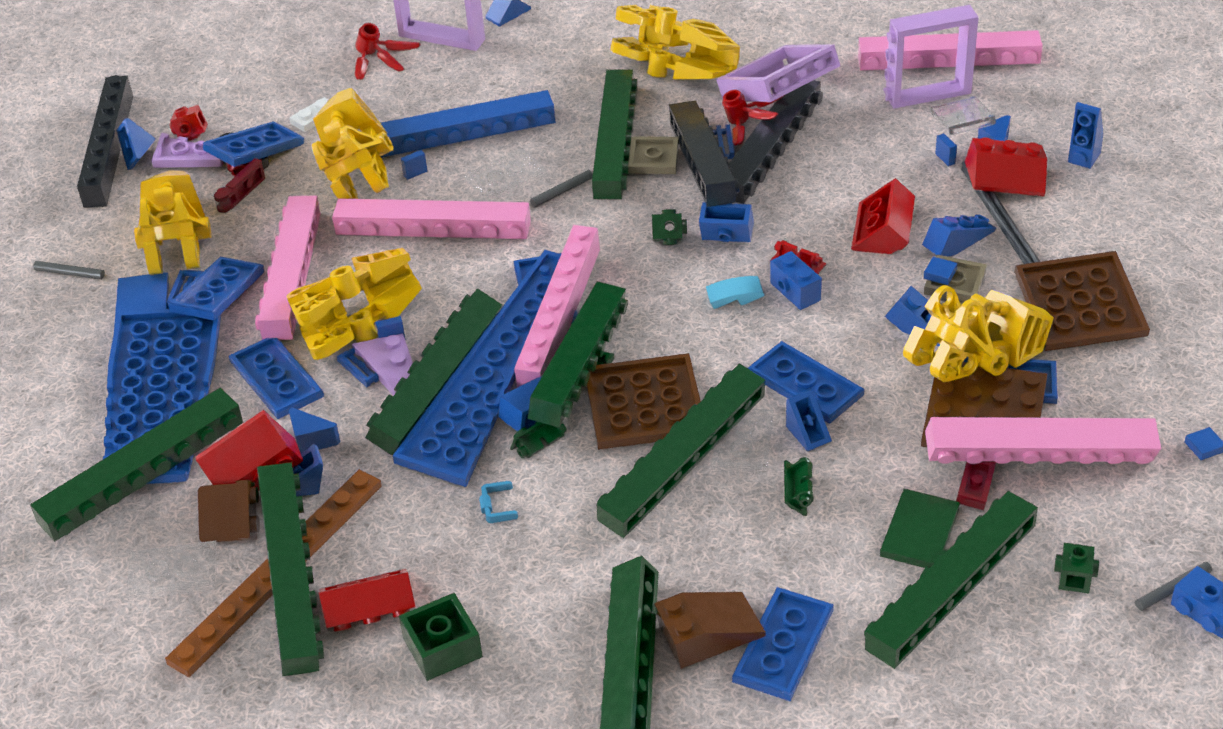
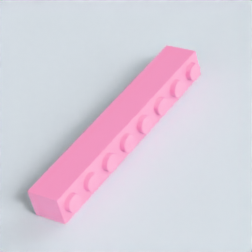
M1039 31L977 33L974 66L1039 64L1041 62L1043 46ZM959 33L904 37L902 69L956 67ZM887 36L859 37L858 59L860 71L885 70L887 68L888 62L885 55L889 45Z
M317 195L289 196L287 205L283 206V221H279V236L275 237L276 249L271 253L272 265L268 266L267 270L268 282H264V298H260L259 302L260 314L255 317V326L257 330H260L262 340L265 338L293 340L297 320L286 295L301 286H305L321 215Z
M338 199L332 216L336 235L527 239L531 222L529 202Z
M573 225L514 368L517 388L544 374L567 334L600 251L598 228Z
M931 417L925 430L929 461H939L943 464L954 461H967L971 464L982 461H995L999 464H1005L1010 461H1023L1026 464H1033L1039 461H1051L1054 464L1065 462H1080L1082 464L1093 462H1108L1110 464L1136 462L1137 464H1146L1153 461L1161 450L1155 418Z

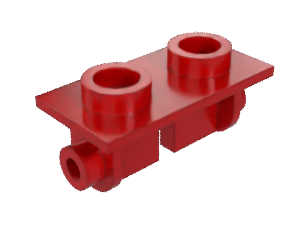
M785 240L775 243L774 250L777 253L771 259L773 260L792 251L817 274L827 264L823 262L820 254L803 248L798 252V246L790 244Z

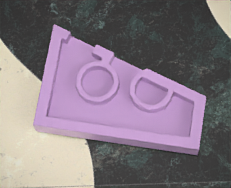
M161 133L152 158L153 168L222 167L223 161L203 150V142L205 141L188 142L186 137L179 136L177 139L170 138L169 134Z
M390 335L352 344L355 354L361 356L369 370L372 369L378 374L379 381L394 396L396 393L394 391L395 386L402 377L408 378L410 374L407 372L413 364L404 335Z

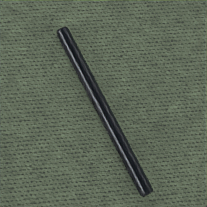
M965 161L961 163V170L971 183ZM975 190L1023 264L1041 262L996 194L992 191Z

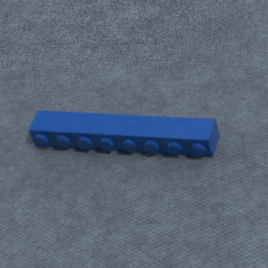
M544 90L381 122L393 145V150L381 156V158L556 123L554 104L549 91Z

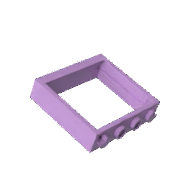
M393 0L399 37L477 51L485 40L481 0H464L468 30L412 20L409 1Z
M970 5L890 19L889 32L887 33L889 45L885 52L888 62L887 68L884 71L886 87L883 91L886 94L885 100L890 102L893 109L971 94L979 17ZM959 27L955 80L901 90L904 37Z
M834 44L784 45L716 80L722 99L726 92L739 90L744 95L746 101L772 102L840 67V62ZM787 59L788 64L784 66L783 60Z

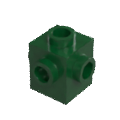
M676 209L662 210V214H652L653 241H663V245H677L678 240H683L682 234H687V219H682V213H676ZM668 224H672L674 229L669 231L665 227Z
M1064 543L1062 555L1056 554L1054 572L1060 573L1059 590L1089 594L1092 577L1097 578L1099 571V560L1094 559L1095 547Z

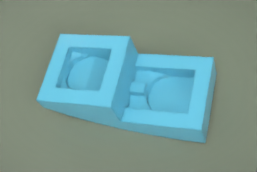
M758 276L736 277L706 286L713 309L722 307L735 300H738L740 305H745L765 296Z

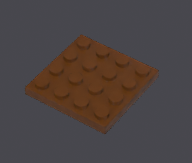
M1116 251L1015 266L1014 273L1025 301L1046 310L1054 317L1044 346L1045 352L1147 337L1149 335L1150 328Z
M689 353L596 365L594 372L590 371L587 383L598 450L653 443L663 439L675 422H680L694 404L698 405L701 402Z
M963 362L961 368L964 367L967 364V362ZM978 366L973 374L953 381L942 382L934 377L921 438V447H927L925 430L931 417L1041 418L1047 373L1006 368L1002 374L994 376Z

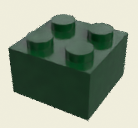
M455 592L399 615L403 639L426 681L483 657L479 633Z

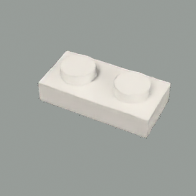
M323 97L305 109L300 110L289 117L290 123L303 132L315 127L313 118L326 104L328 99Z

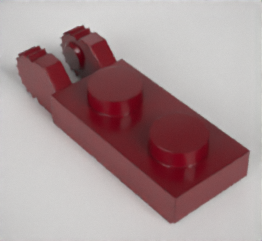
M254 158L226 184V187L219 188L213 196L214 200L219 202L217 205L218 212L226 213L233 209L266 179L261 160Z
M966 461L956 501L960 502L961 505L984 511L996 462L982 461L971 464Z

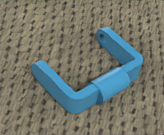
M511 481L489 483L481 487L480 507L488 523L518 519V512L515 510L491 514L492 504L488 493L511 490L513 488Z

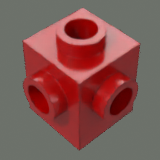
M198 104L189 108L183 106L176 109L169 126L174 135L186 137L188 141L198 138L200 134L205 133L208 123Z

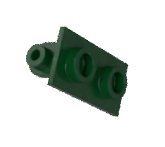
M536 421L535 425L529 429L523 427L514 434L510 449L513 450L518 447L517 453L522 459L525 457L530 458L544 449L545 446L540 441L541 438L549 446L564 437L567 428L564 423L560 427Z
M807 457L800 458L795 464L787 460L784 461L785 504L803 516H807V507L814 500L812 481L809 480L812 478L813 464Z

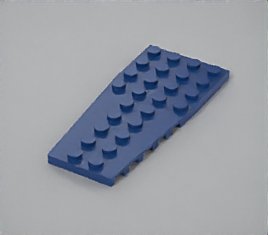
M169 309L117 312L108 363L107 417H105L106 436H104L105 455L103 459L209 394L216 363L221 314L215 320L170 312ZM194 454L147 484L188 481Z

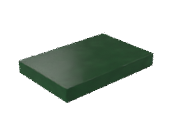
M903 489L881 546L880 557L922 568L931 567L946 548L960 508V502Z

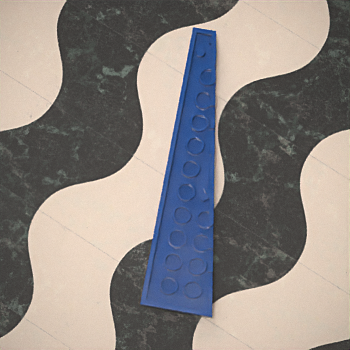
M548 250L543 251L392 456L394 464L467 487L498 419L500 396L510 392L516 379L514 368L561 254Z

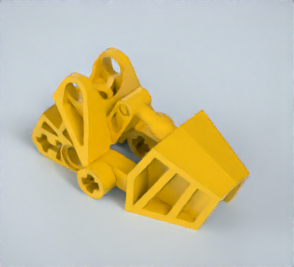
M637 5L617 7L615 19L630 25H640L638 39L634 37L613 38L610 50L615 54L639 61L649 60L647 71L649 75L664 78L667 76L668 68L674 70L673 79H714L736 70L739 62L740 46L714 23L698 19H689L681 23L676 21L678 11L670 7L650 5L649 9H643ZM691 44L690 52H686L685 57L667 52L669 47Z
M353 88L339 91L326 102L313 118L321 141L312 143V150L319 169L324 171L326 177L332 182L330 187L338 199H358L357 190L354 188L349 173L359 168L376 193L388 188L386 167L381 156L392 151L393 145L377 117Z
M167 171L148 178L140 184V217L138 227L134 228L137 248L144 249L147 269L150 275L163 273V261L159 246L163 245V240L177 238V241L181 240L185 266L189 270L200 268L198 240L212 238L209 218L205 217L190 175L185 171Z
M397 248L352 257L355 272H353L351 266H342L333 270L329 277L301 286L286 295L295 318L300 325L301 334L314 360L327 358L353 339H355L356 343L376 339L378 334L374 322L398 317L421 291L420 282L409 267L408 262L411 258L405 249ZM364 290L369 305L347 317L342 300L353 298L360 291Z
M943 285L933 293L924 306L931 315L926 328L922 329L914 326L904 347L903 356L907 361L916 366L931 363V375L942 382L967 377L973 374L978 366L994 376H998L1006 370L1008 364L1017 368L1043 352L1054 317L1040 307L994 290H990L986 297L973 294L969 300L964 301L961 305L955 290L948 285ZM945 292H947L946 301L943 304H941V297ZM937 343H939L940 346L938 350L934 352L935 346L937 345ZM968 357L967 364L961 368L963 361Z

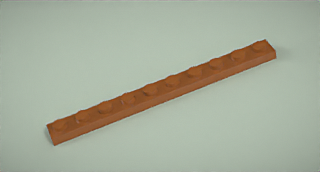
M359 469L306 520L307 536L302 537L303 543L309 542L310 557L382 487L380 479ZM268 558L165 658L168 666L190 678L272 596Z

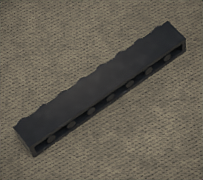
M113 75L105 78L77 184L83 208L106 207L108 204L121 150L116 130L124 119L129 117L133 101V93L128 76Z
M813 80L777 100L769 111L777 112L778 115L774 119L761 120L729 162V168L732 167L734 178H737L739 182V193H736V202L744 204L749 196L752 197L754 195L757 185L763 183L768 170L774 168L777 158L784 154L788 143L793 142L796 132L803 128L807 117L810 118L812 116L815 106L820 105L823 98L820 81Z
M696 100L669 104L671 128L675 137H678V144L706 206L712 207L736 203V193H739L738 179L734 178L732 167L729 168L728 159L724 157L722 147H719L718 138L714 137L713 128L709 127V121L707 117L705 118L703 108H699Z

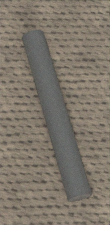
M587 170L531 198L530 203L532 206L537 207L592 179L593 174L590 170Z
M35 261L33 266L34 270L101 280L105 276L104 270L43 261Z
M1208 562L1198 565V567L1206 572H1212V567ZM1193 569L1135 600V606L1140 611H1143L1172 595L1175 585Z

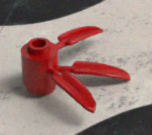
M373 23L363 24L359 28L355 48L362 54V57H358L356 61L355 78L363 80L369 63L366 55H371L376 50L378 51L377 57L386 65L397 71L404 70V67L386 50H382L378 44L386 45L388 50L404 51L416 49L420 46V43L395 40L380 41L379 28Z
M730 90L724 94L722 104L729 123L736 125L732 129L734 146L743 143L745 127L741 124H744L749 117L759 120H770L778 115L777 112L758 108L772 104L780 98L772 102L754 101L747 104L744 95L739 90Z

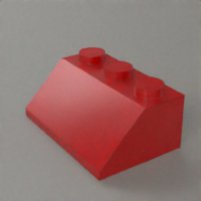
M972 138L965 164L974 190L1045 196L1047 156L1042 145L1034 142L1020 143L1012 140L1000 141L990 138Z
M896 178L859 202L851 246L853 251L892 254L897 250L904 249L908 245L915 195Z
M262 410L195 456L197 463L212 485L236 484V481L249 480L255 483L258 491H260L258 466L292 463V468H294L303 461L295 438L265 410Z
M406 568L319 589L326 628L333 627L334 632L351 628V622L363 620L364 625L381 621V615L392 613L393 618L409 612L410 608L416 607Z

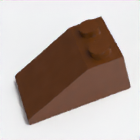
M682 592L654 603L659 627L681 669L766 636L764 628L743 592Z

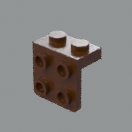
M240 480L236 481V484L205 485L198 488L199 540L201 542L257 540V533L260 531L259 516L256 515L259 491L258 487H255L254 482Z

